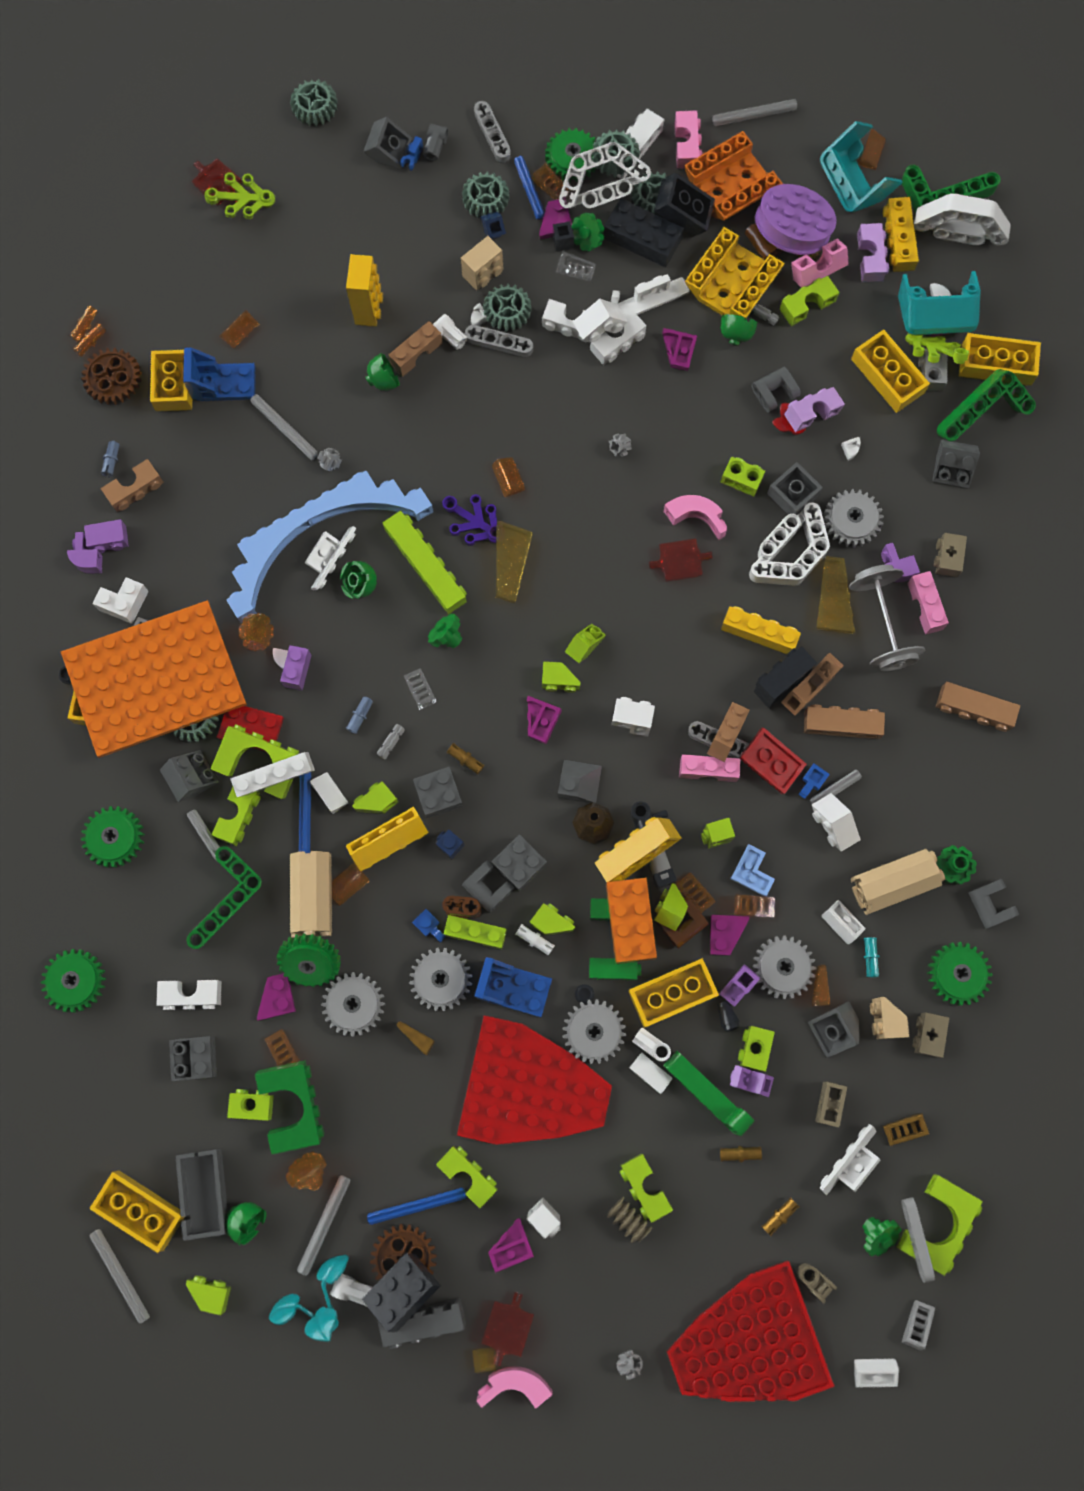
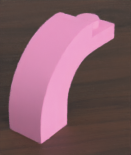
M697 495L680 496L669 501L664 506V513L673 525L686 518L695 517L705 521L718 540L726 535L727 525L723 519H720L723 512L722 509L705 497Z
M516 1366L505 1367L489 1375L488 1380L491 1386L488 1384L483 1386L478 1391L479 1395L476 1401L482 1408L500 1392L514 1389L524 1393L533 1406L537 1408L552 1396V1389L540 1375L530 1369Z

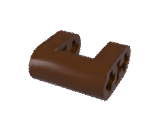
M756 223L752 224L745 231L746 237L763 260H766L769 254L777 257L785 252L767 241L760 233Z
M686 895L683 898L688 905L686 915L689 918L680 924L676 931L655 921L677 949L709 925L705 917Z
M448 896L442 903V907L447 915L464 919H477L482 912L478 900L471 897ZM452 903H455L456 907H453V910H449ZM472 905L475 906V909H473V911L470 912L469 909L472 907Z

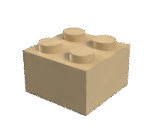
M489 236L461 257L463 277L476 291L481 287H485L493 277L499 276L503 271L502 249Z

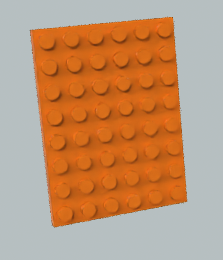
M208 600L61 651L98 758L247 705Z

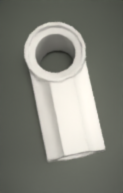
M443 314L433 323L441 332L442 338L456 350L461 349L465 345L467 336L455 326L448 315Z
M644 1028L639 1030L632 1041L659 1062H664L670 1057V1047ZM658 1047H665L667 1049V1056L664 1058L658 1057L656 1049Z
M342 1274L334 1282L330 1295L341 1300H351L367 1306L362 1298L373 1287L359 1283L354 1278Z

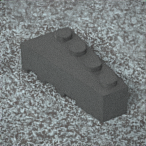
M461 1298L420 1308L398 1332H387L379 1321L378 1324L383 1347L389 1346V1349H394L402 1346L401 1343L409 1342L413 1344L422 1341L424 1338L430 1337L432 1339L440 1337L442 1334L460 1332L464 1330L466 1320Z

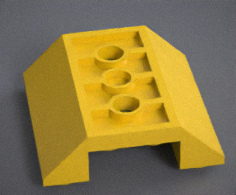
M724 227L687 277L685 284L699 302L720 315L732 314L743 316L746 319L785 263L770 254L766 260H763L739 245V235ZM744 265L747 267V270L741 271L738 269V266ZM726 292L728 296L722 298L719 296V293Z

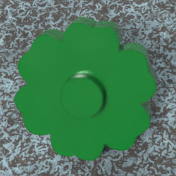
M583 213L576 217L571 225L575 245H580L583 251H592L596 247L601 246L604 240L602 234L604 226L601 220L596 219L593 213Z
M452 613L447 617L444 616L430 630L428 642L436 648L441 644L451 648L457 647L462 641L458 631L461 624L459 622L460 619Z
M954 845L944 848L941 851V855L937 857L936 862L938 868L945 875L944 881L947 884L954 882L956 885L970 881V875L976 873L977 865L976 861L971 859V851L967 850L964 846L957 848Z
M875 1217L869 1218L863 1224L864 1233L867 1236L863 1247L871 1257L874 1255L878 1257L886 1253L889 1247L894 1246L900 1238L899 1233L902 1230L900 1225L895 1220L881 1222Z

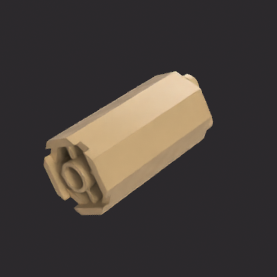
M924 849L852 877L851 883L855 882L856 885L852 887L853 893L860 908H866L867 911L864 913L868 915L942 886L945 875L936 864L937 857L935 853Z
M304 851L290 854L291 938H295L296 934L302 936L303 933L306 935L314 934L317 937L331 936L332 871L331 854L329 852L311 851V853H305Z

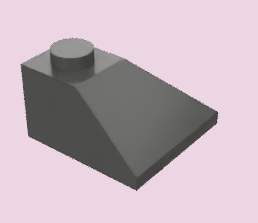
M564 760L558 798L596 803L602 766Z
M849 1001L808 1021L826 1058L859 1044V1018Z

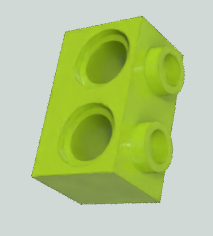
M731 456L723 473L721 483L754 497L763 479L765 470H762L758 465H750L741 458ZM736 469L739 471V473L734 474L731 472V470ZM752 476L756 481H751L748 477Z

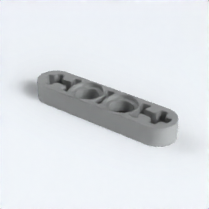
M479 101L474 106L475 117L497 161L507 162L511 156L510 147L489 104L485 101ZM480 109H482L483 111H485V116H484V117H483V113H482V111H481ZM486 122H492L494 125L488 128L485 127L484 124ZM493 136H499L501 138L497 142L491 140ZM499 147H501L503 153H506L505 155H503L502 153H500V148H499Z
M470 325L465 330L467 342L521 357H528L533 352V343L528 338L476 325ZM476 332V335L470 337V334ZM489 335L495 337L493 342H487L485 339ZM511 340L513 344L506 347L503 345V341ZM524 345H528V348H526V350H522V347H524Z
M699 721L691 723L688 728L690 738L709 747L712 744L709 736L718 732V729ZM696 726L700 727L699 731L705 733V731L708 730L706 738L703 739L702 737L704 736V734L698 733L697 735L693 734L694 730H692V728L695 729ZM736 738L737 749L730 751L728 755L739 759L740 755L737 753L741 745L744 746L742 749L744 751L749 743Z
M913 1197L902 1199V1208L920 1277L924 1283L934 1281V1271L915 1200Z

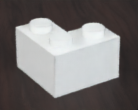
M603 299L597 300L573 321L582 339L589 342L598 340L605 331L617 333L628 323L618 304Z
M126 577L118 594L100 587L92 604L101 612L133 624L149 591L143 584Z
M621 697V699L616 700L612 725L629 728L631 734L648 737L655 706L647 701H640L638 703L633 702L630 698Z
M832 793L812 804L814 810L812 815L817 823L823 825L829 835L827 839L832 847L836 846L840 851H843L861 840L852 812Z

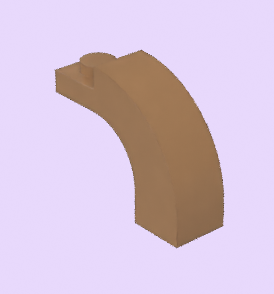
M831 653L827 654L816 668L781 703L790 712L797 715L836 676L844 665Z

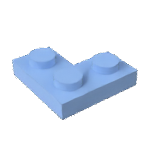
M748 844L731 880L766 897L775 879L758 871L766 853Z

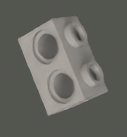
M927 349L924 351V356L919 357L918 366L921 367L922 375L930 383L926 391L944 390L947 384L946 354L937 351L940 354L938 363L928 361L929 353Z

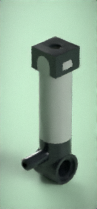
M643 801L634 803L630 812L636 829L645 827V822L653 817H668L666 810L651 815L649 805ZM642 808L646 814L642 817L637 816L635 810ZM665 851L649 862L657 890L677 882Z

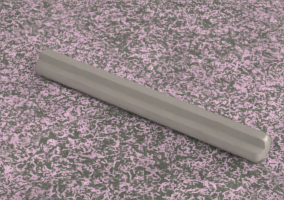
M792 99L714 115L712 119L713 125L719 126L793 111L797 109V101Z
M255 394L251 398V403L310 460H314L318 456L317 451L259 395Z
M339 1176L298 1266L297 1271L302 1275L309 1274L350 1184V1179L346 1176Z
M100 1229L95 1230L90 1234V1239L138 1323H143L149 1318L147 1310Z

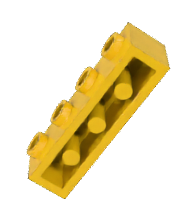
M910 197L889 198L886 206L883 207V216L887 220L885 232L889 236L887 247L891 251L889 263L893 266V272L914 271L919 260Z
M729 606L721 627L722 631L784 654H788L792 649L796 648L801 632H798L794 627H784L775 620L768 621L759 614H749L736 606Z
M412 807L347 844L346 847L361 872L380 860L386 859L399 849L405 848L413 841L421 839L429 832L415 808Z

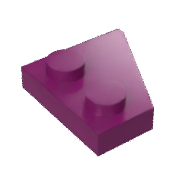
M559 199L549 201L539 233L540 240L553 237V224L568 221L571 223L568 208L561 206Z
M663 328L662 334L670 367L688 371L697 336Z
M528 696V737L547 744L562 710Z
M711 915L710 955L730 956L749 921V916Z
M284 973L267 977L257 1021L296 1012L288 977L283 976Z
M520 1218L514 1221V1224L488 1252L495 1273L534 1257Z

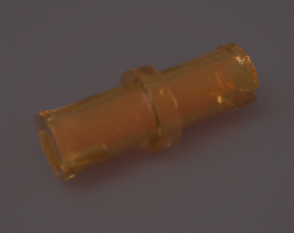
M88 305L82 317L78 318L77 325L69 336L75 341L80 342L87 329L91 328L90 324L98 314V311Z
M99 323L88 334L85 333L83 339L73 347L75 352L82 348L77 353L80 357L91 346L94 347L96 341L106 333L104 327L97 332L102 327Z

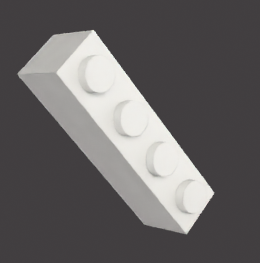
M646 109L643 114H639L633 127L630 126L626 132V135L628 133L631 134V138L635 137L636 143L639 145V159L663 131L664 119L649 109ZM624 172L623 177L620 174H617V177L624 179L628 174Z
M304 752L231 778V782L236 796L242 797L315 771L309 752Z
M544 1198L528 1212L527 1220L544 1238L548 1235L553 1237L559 1231L560 1215Z

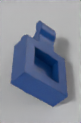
M415 136L413 142H410L407 150L409 154L401 158V167H404L405 163H410L409 170H413L414 164L417 163L423 151L422 138Z
M813 763L802 779L806 785L798 795L805 799L812 788L818 791L830 774Z
M427 909L412 922L426 937L431 933L439 942L445 938V935L437 928L440 922Z

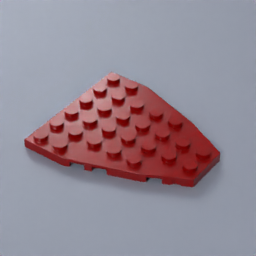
M484 1015L457 1136L497 1145L561 1138L603 1127L612 1085L579 1058H575V1055L524 1024Z
M788 1260L749 1274L700 1314L667 1350L682 1395H694L707 1399L715 1398L728 1402L755 1400L797 1401L834 1387Z

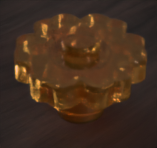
M250 613L243 618V623L239 627V638L244 640L243 646L248 650H265L270 645L269 639L274 636V626L269 624L270 618L263 613Z
M313 1151L305 1153L301 1159H296L289 1166L290 1172L286 1174L289 1185L296 1187L298 1190L302 1188H307L311 1191L318 1189L323 1184V1169L327 1165L324 1157L320 1153L316 1154Z

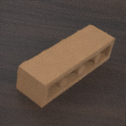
M947 681L941 686L936 703V708H940V711L944 713H955L962 719H973L985 726L992 725L997 730L1003 732L1010 731L1015 727L1021 706Z
M810 705L805 710L804 733L881 739L884 736L885 713L879 712L877 709L860 711L859 708L844 710L839 706L822 708L821 705Z

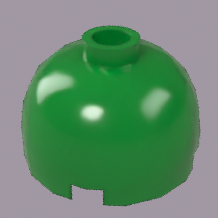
M726 314L722 315L720 330L724 338L729 340V344L739 346L740 342L751 340L755 334L758 322L753 319L747 322L743 316Z
M380 353L370 360L367 365L368 376H366L370 386L374 385L380 391H389L400 386L398 376H394V368L384 354Z
M353 561L346 563L342 568L340 579H343V585H341V588L346 596L360 599L369 596L375 590L377 576L372 566L366 562Z
M244 1202L233 1206L227 1213L226 1231L228 1236L238 1245L240 1243L246 1245L259 1232L255 1230L260 1222L264 1224L267 1216L266 1211L253 1202Z

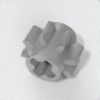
M619 433L613 435V440L609 441V450L615 456L621 455L623 457L628 455L627 451L632 449L631 439L626 437L625 433L622 435Z
M333 448L320 451L317 458L320 460V466L327 471L339 468L342 461L339 459V452Z
M633 1350L619 1355L620 1359L617 1362V1370L620 1375H626L627 1380L641 1375L640 1370L643 1363L639 1355H633Z

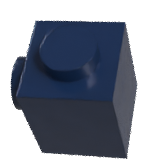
M498 212L481 216L486 236L496 239L506 234L502 216Z
M451 830L443 831L436 839L438 841L436 843L437 847L451 860L465 846L464 842Z

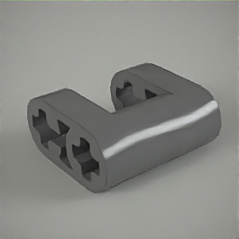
M784 366L752 383L754 394L768 413L777 408V402L771 391L782 387L790 400L801 395L799 386Z
M489 860L485 861L462 884V887L473 898L478 900L479 904L488 913H491L512 893L515 887L507 881L493 893L482 882L495 868Z
M1003 879L968 893L985 929L1020 915L1016 906L998 913L989 895L1006 888Z

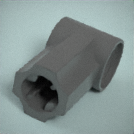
M430 124L427 134L428 140L423 152L424 157L429 161L434 162L438 160L442 146L447 142L448 128Z

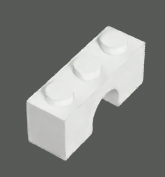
M549 299L542 317V327L549 331L561 332L568 337L579 338L583 342H589L582 339L573 323L574 320L566 318V304Z
M633 310L625 316L628 323L620 331L622 336L612 338L606 332H603L598 340L590 342L591 352L603 365L614 361L618 354L622 351L626 352L633 343L639 342L645 337L646 325Z
M197 980V990L189 997H186L182 992V982L157 981V1006H163V1010H175V1006H183V1010H194L195 1006H203V1009H215V1005H221V981Z

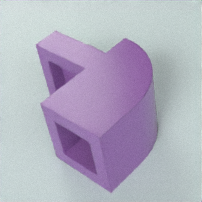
M75 532V539L72 541L74 550H67L70 561L84 573H102V554L97 549L88 550L85 534L83 532Z
M894 544L885 545L881 552L882 560L886 563L885 565H892L894 569H902L904 572L903 576L894 582L909 581L912 576L920 573L914 555L899 559Z
M744 964L719 994L735 1007L744 995L760 980V977Z
M735 1065L731 1073L730 1085L769 1097L774 1077Z

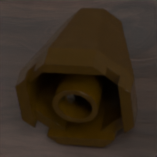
M592 802L578 808L572 824L579 839L596 844L599 841L608 839L614 821L607 807Z

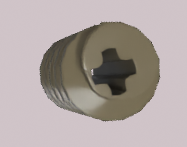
M622 1197L610 1209L607 1218L615 1216L613 1224L621 1223L619 1231L626 1228L627 1231L624 1236H633L630 1241L631 1244L636 1241L640 1242L653 1227L645 1228L647 1221L639 1222L641 1214L633 1216L636 1209L631 1208L628 1210L630 1203L627 1201L622 1204L624 1197Z

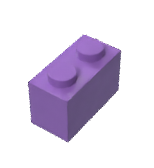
M121 519L84 526L86 546L89 550L97 549L100 553H104L106 550L118 551L122 550L123 547H129L126 525Z
M289 646L280 680L284 687L303 691L312 656L308 649Z

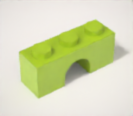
M828 275L822 279L818 278L810 286H804L792 296L787 295L783 298L780 311L790 326H793L806 319L809 311L805 304L806 302H814L822 310L836 302L839 291Z
M232 787L227 800L238 806V814L231 820L219 817L212 836L234 846H237L238 842L241 843L245 832H243L246 824L249 825L252 820V810L259 804L260 793L256 791L242 797H237L234 787Z
M448 915L444 935L502 950L507 930L506 928Z
M453 1146L436 1165L450 1179L458 1172H467L472 1178V1186L466 1192V1195L481 1208L497 1191L498 1188L495 1186L497 1182L490 1175L485 1177L480 1172L482 1167L476 1161L471 1163L466 1158L468 1154L462 1147L456 1148Z
M642 1153L621 1165L623 1170L619 1172L625 1182H630L632 1189L629 1191L635 1201L639 1199L642 1205L640 1211L645 1220L649 1218L652 1223L673 1211L662 1190L655 1194L644 1192L642 1187L643 1180L653 1172Z

